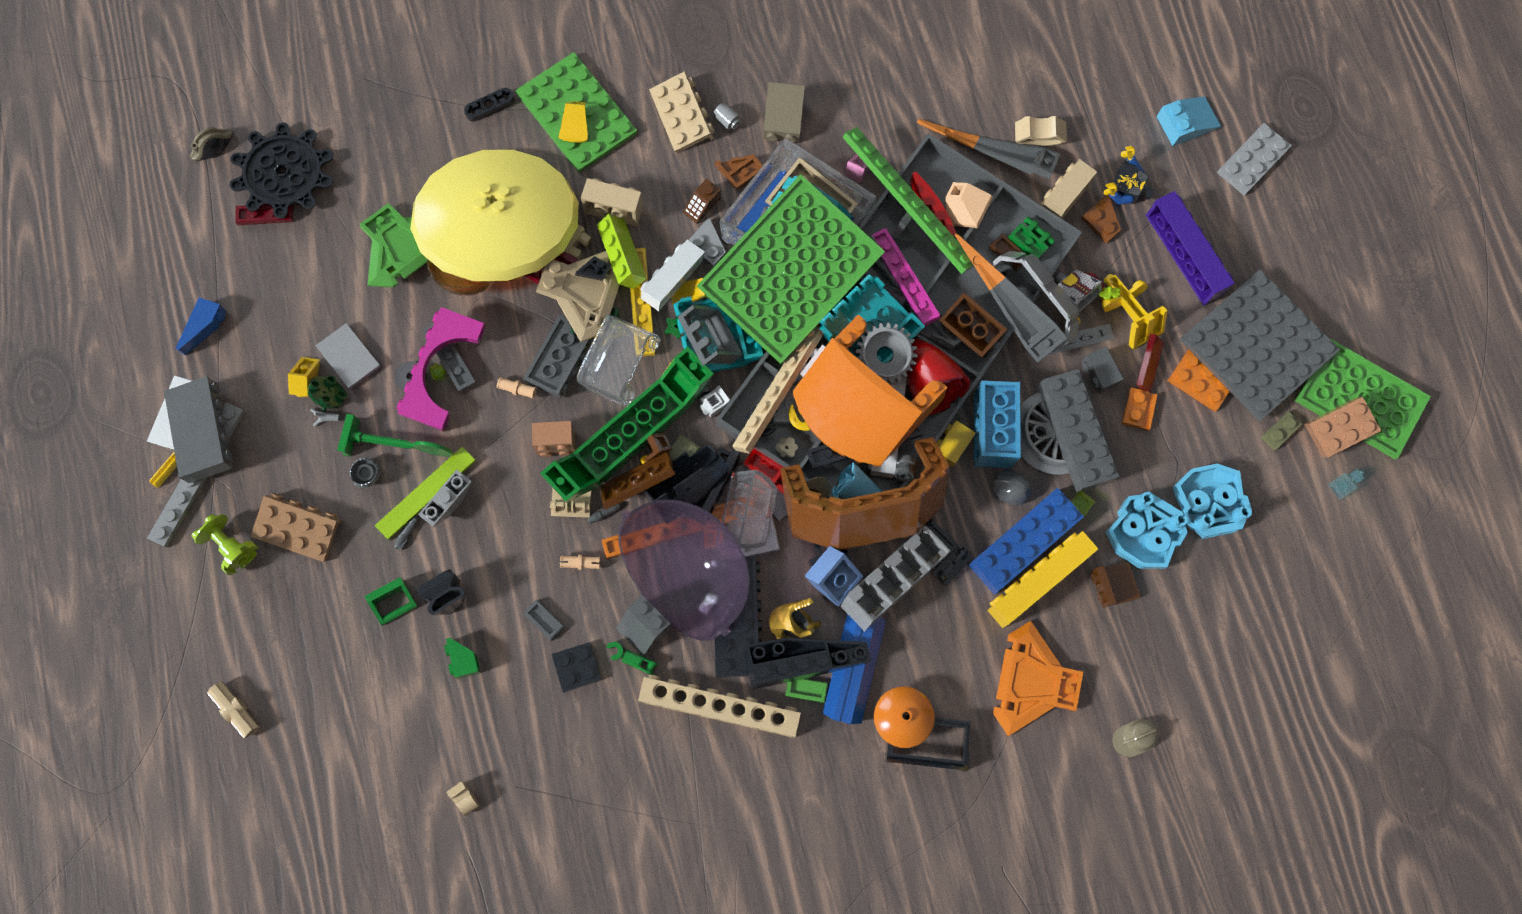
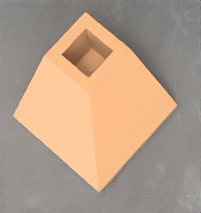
M953 182L946 196V212L953 226L978 228L993 197L969 183Z

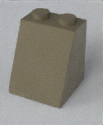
M768 82L763 139L769 141L781 140L787 143L799 142L804 85Z

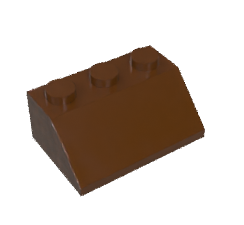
M965 293L939 319L941 324L981 358L993 349L1007 331V328Z

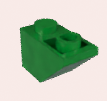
M447 638V644L444 645L446 655L450 656L451 664H448L450 675H454L456 679H462L481 674L477 654L455 640Z

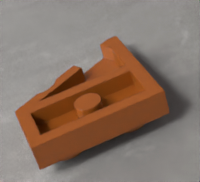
M1109 195L1104 196L1081 217L1106 244L1121 231Z

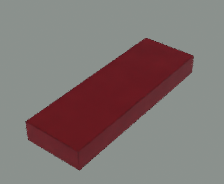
M246 205L236 206L235 223L237 226L293 222V205L288 208L287 216L284 219H278L274 216L272 205H264L257 212L249 211Z
M1150 334L1136 384L1141 390L1148 391L1149 393L1152 390L1164 342L1156 334Z

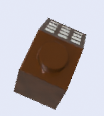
M706 178L694 191L683 213L697 224L721 199V189Z

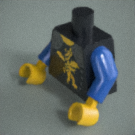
M1133 146L1125 147L1127 151L1121 152V157L1127 159L1123 161L1113 182L1105 185L1108 189L1103 192L1104 195H1109L1118 205L1135 204L1139 196L1149 200L1154 192L1153 189L1145 186L1149 176L1134 156L1135 149Z

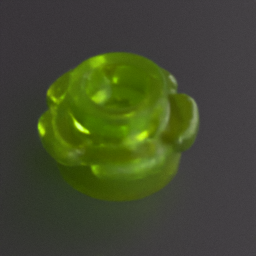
M434 363L433 366L429 367L435 381L443 380V376L446 373L441 364L437 365V363Z

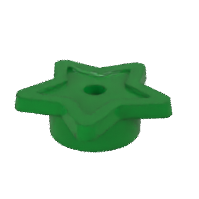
M678 317L676 319L667 318L668 327L665 330V334H672L677 339H680L679 327H674L675 325L678 326Z

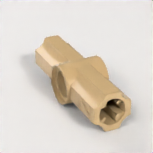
M223 681L209 688L207 693L220 708V714L226 721L233 724L243 738L246 739L257 732L260 726L247 712V706L240 698L234 696Z

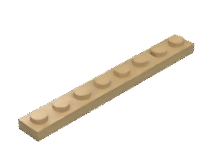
M816 326L785 360V363L732 447L736 451L749 454L822 338L823 333L819 326Z

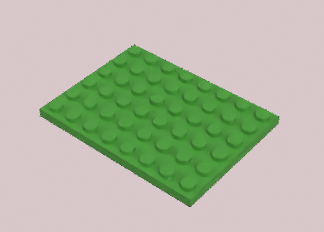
M800 174L701 280L697 288L773 358L782 364L820 323L819 321L836 306L885 251Z

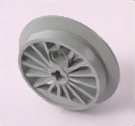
M1040 392L1025 400L1020 406L1021 456L1029 465L1041 472L1053 475L1068 474L1069 471L1062 452V460L1056 459L1058 441ZM1038 405L1044 413V415L1036 411L1034 408ZM1030 414L1041 422L1029 420ZM1028 425L1033 426L1030 431H1028ZM1036 430H1040L1043 437H1039L1036 434ZM1053 442L1052 453L1050 458L1044 454ZM1040 443H1046L1041 452L1035 447Z

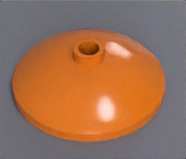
M904 686L893 688L884 693L875 706L874 723L876 730L887 743L895 747L910 748L921 744L928 738L934 726L935 716L932 704L917 689ZM904 712L909 714L908 720L903 719L902 714Z

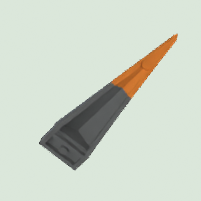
M922 119L917 121L918 124L1031 175L1034 172L1041 177L1050 179L1060 157V153L1046 147L980 137Z
M955 234V237L980 274L1022 344L1037 363L1068 338L1048 315L961 236Z

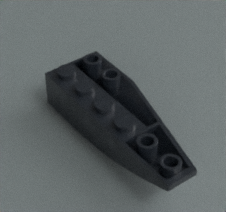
M781 638L746 646L747 670L752 690L811 678L871 662L867 642Z

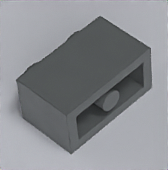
M1107 347L1087 354L1082 360L1083 369L1089 374L1091 384L1094 389H1097L1098 393L1113 388L1124 380Z

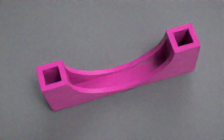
M440 307V310L434 314V325L432 329L429 328L425 337L427 342L425 347L422 346L418 354L420 359L418 364L415 363L412 368V379L405 385L404 392L406 393L404 398L399 400L397 410L400 416L444 432L451 414L436 405L429 396L425 382L427 366L432 357L449 344L456 342L479 344L486 326L480 321Z

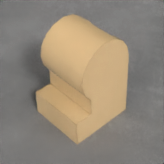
M463 781L446 792L465 816L479 806L473 793Z

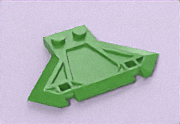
M389 203L360 223V228L372 239L368 286L394 288L399 284L396 280L398 277L402 276L406 279L430 261L421 254L412 234V217H402Z

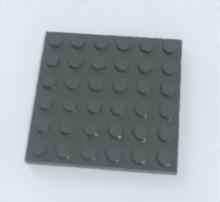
M1261 270L1257 271L1180 338V341L1258 421L1267 416L1340 350Z

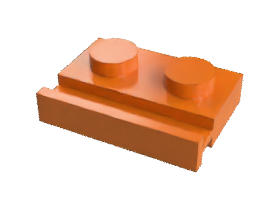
M1131 387L1127 396L1122 424L1149 431L1158 394H1152L1148 391Z

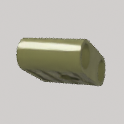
M681 434L671 446L672 450L669 453L673 461L685 452L690 457L700 449V446Z

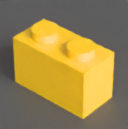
M957 420L954 425L949 424L946 428L944 440L939 439L937 442L947 463L952 468L975 435L974 431Z

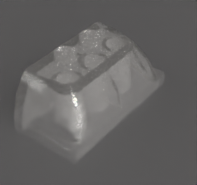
M758 470L732 472L716 547L735 549L759 548L766 545L775 508L777 487L764 473Z

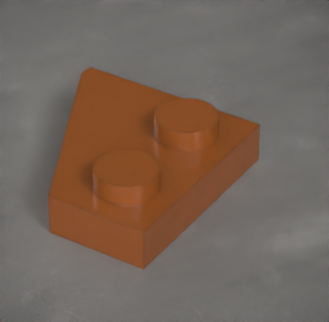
M754 154L746 155L742 158H731V161L715 162V167L736 191L765 171V167Z

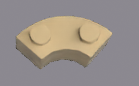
M1031 116L1024 117L1022 120L1015 122L1016 142L1042 147L1067 142L1066 121L1057 116L1042 119Z

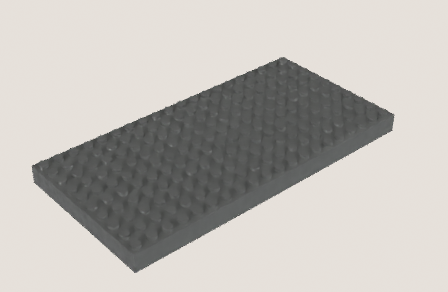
M929 133L898 173L912 189L910 178L913 172H917L940 199L945 210L946 196L953 182L969 183L992 195L993 198L978 228L954 226L956 234L961 236L991 265L999 256L989 248L990 244L1002 233L1008 238L1021 223L1028 227L1023 222L1027 216L1033 221L1036 220L1039 223L1038 225L1045 232L1051 233L1050 236L1056 240L1051 246L1044 242L1049 248L1039 258L1051 276L1054 275L1082 233L1071 224ZM886 189L859 228L868 236L884 228L892 235L907 211L891 192ZM912 218L906 226L912 234V242L902 243L896 240L894 242L937 311L940 312L942 310L946 313L958 298L965 293L1007 328L1003 338L982 358L964 342L950 349L920 334L914 337L927 341L944 351L961 367L971 382L970 388L963 398L959 396L950 403V408L937 414L928 415L921 423L924 436L903 442L898 447L897 458L900 455H910L916 459V467L913 469L916 473L923 462L915 449L914 441L934 437L936 443L1013 334L1014 329L976 268L973 267L961 274ZM1032 231L1038 238H1040L1038 234ZM1006 262L996 267L1000 273L1006 272V278L1033 303L1042 292V288L1024 266L1017 271ZM876 263L866 272V274L878 277L881 281L895 287ZM854 285L842 299L847 302L848 300H847L846 296H847L856 286ZM906 299L902 307L909 314L913 313L916 316ZM822 336L815 347L818 350L822 345L826 347L828 344L824 336ZM766 351L718 416L716 426L737 439L747 423L748 413L760 403L785 361L780 364ZM800 373L794 381L793 385H798V383L800 382ZM906 382L904 397L911 402L913 398ZM772 417L766 428H777L776 431L769 436L760 437L753 449H756L783 467L800 464L806 483L815 477L826 478L831 485V490L827 497L829 499L832 496L833 487H838L839 485L837 479L841 473L829 465L812 470L806 452L808 449L825 444L811 430L802 431L795 428L792 424H775ZM792 437L798 449L795 451L794 457L788 458L786 456L783 458L776 451L775 446L781 438ZM862 462L858 464V467L882 491L906 487L910 482L900 481L895 475L893 478L870 475L871 469H868V463Z

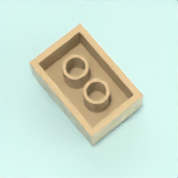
M1081 159L1076 164L1071 163L1065 175L1060 176L1055 183V187L1046 193L1045 199L1040 205L1063 219L1088 189L1097 171Z
M587 178L581 196L584 214L605 218L608 214L624 219L628 225L638 226L643 209L642 195L639 190L632 187L624 188L616 183H604L596 178Z

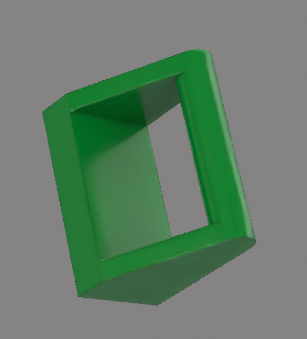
M401 577L364 596L381 626L418 607L405 580ZM403 590L410 602L382 617L376 604Z

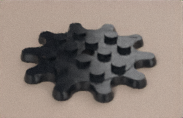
M282 122L277 124L276 132L270 138L262 136L260 132L253 131L248 136L252 149L248 153H234L230 158L233 165L242 168V174L238 178L232 179L229 187L235 192L246 190L250 192V198L246 202V208L249 211L257 212L264 205H272L274 216L278 219H284L287 216L288 208L293 204H301L307 210L313 209L315 207V200L311 195L313 190L319 187L330 188L332 186V177L322 173L321 167L332 161L333 153L329 149L315 150L312 147L317 138L316 132L312 129H307L302 135L295 137L290 134L289 125ZM281 168L287 169V173L278 175V171Z

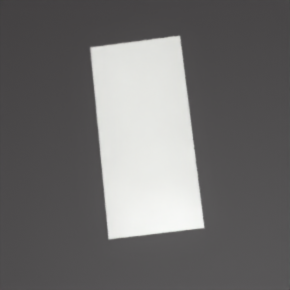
M174 376L169 389L191 382V380ZM164 399L147 442L174 449L166 401Z

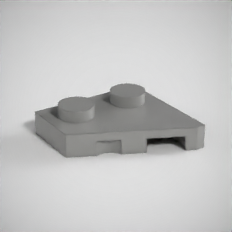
M708 218L691 236L689 241L705 252L703 260L714 268L726 255V252L711 220Z

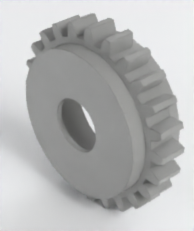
M880 323L878 329L873 325L871 327L872 332L866 330V337L861 335L860 339L863 342L857 343L860 349L856 350L855 353L860 354L857 358L884 381L887 382L889 380V383L893 384L894 379L900 382V376L906 378V371H912L910 365L916 364L912 358L917 357V354L913 353L917 347L911 345L914 339H908L910 333L906 335L903 333L905 328L899 331L897 330V324L891 328L890 323H887L886 327H883V324ZM887 346L892 349L894 356L891 362L882 363L877 359L879 348Z

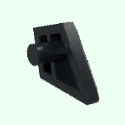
M594 256L577 270L575 275L603 281L611 264Z

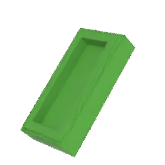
M809 679L788 682L785 696L825 703L828 683Z

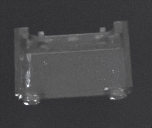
M608 315L603 320L578 371V383L597 396L628 406L635 395L634 388L629 383L645 351L654 352L658 348L661 338L625 320Z

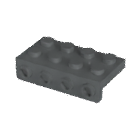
M559 315L523 380L561 399L562 395H566L569 391L571 379L576 378L579 372L578 367L581 362L586 360L588 356L587 351L590 346L595 344L597 336L580 342L575 332L573 335L571 334V324L568 319Z

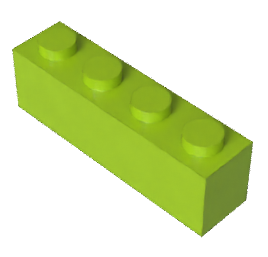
M608 214L597 224L599 233L618 284L635 289L647 279L625 220Z

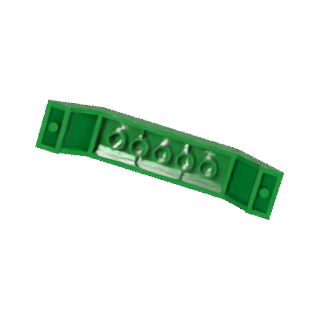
M687 346L673 358L671 364L656 382L573 453L557 461L554 460L540 472L541 476L566 503L600 487L648 445L647 438L650 435L662 433L683 415L713 377L714 373L706 365L702 366L697 355Z

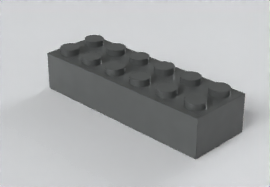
M1079 369L1043 379L1037 387L1076 492L1110 483L1119 477Z

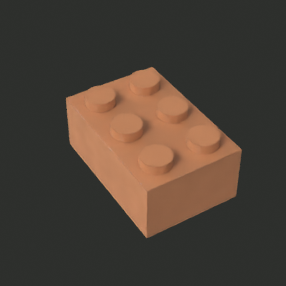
M1356 397L1304 424L1321 456L1325 458L1381 431L1363 397Z

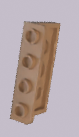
M272 493L271 495L263 496L251 537L322 562L327 561L337 526L341 524L342 519L337 518L338 515L332 512L322 513L315 506L308 505V507L301 505L302 502L293 499H290V501L283 499L284 496Z

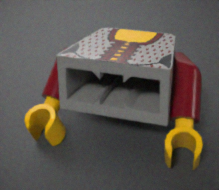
M1074 270L1068 276L1060 272L1055 278L1058 286L1062 288L1079 312L1097 298L1099 292L1105 289V284L1094 273Z

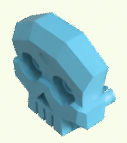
M1218 463L1193 468L1173 486L1174 495L1184 514L1183 516L1187 515L1188 523L1185 527L1200 535L1201 540L1235 533L1243 529L1246 519L1252 514L1248 496L1243 495L1241 474L1238 470ZM1223 493L1227 495V499L1223 497ZM1195 499L1200 501V505L1195 503Z
M1149 491L1140 495L1128 496L1117 511L1118 518L1105 532L1115 553L1139 569L1167 568L1174 548L1181 545L1188 533L1185 527L1188 523L1187 515L1183 516L1182 511ZM1130 523H1134L1136 528H1132ZM1156 538L1161 540V544L1156 543Z

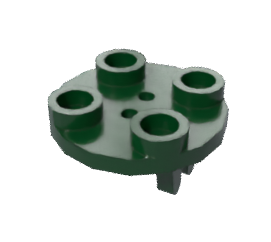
M331 375L316 377L307 386L309 397L315 404L321 406L323 412L327 409H337L342 406L347 398V393Z

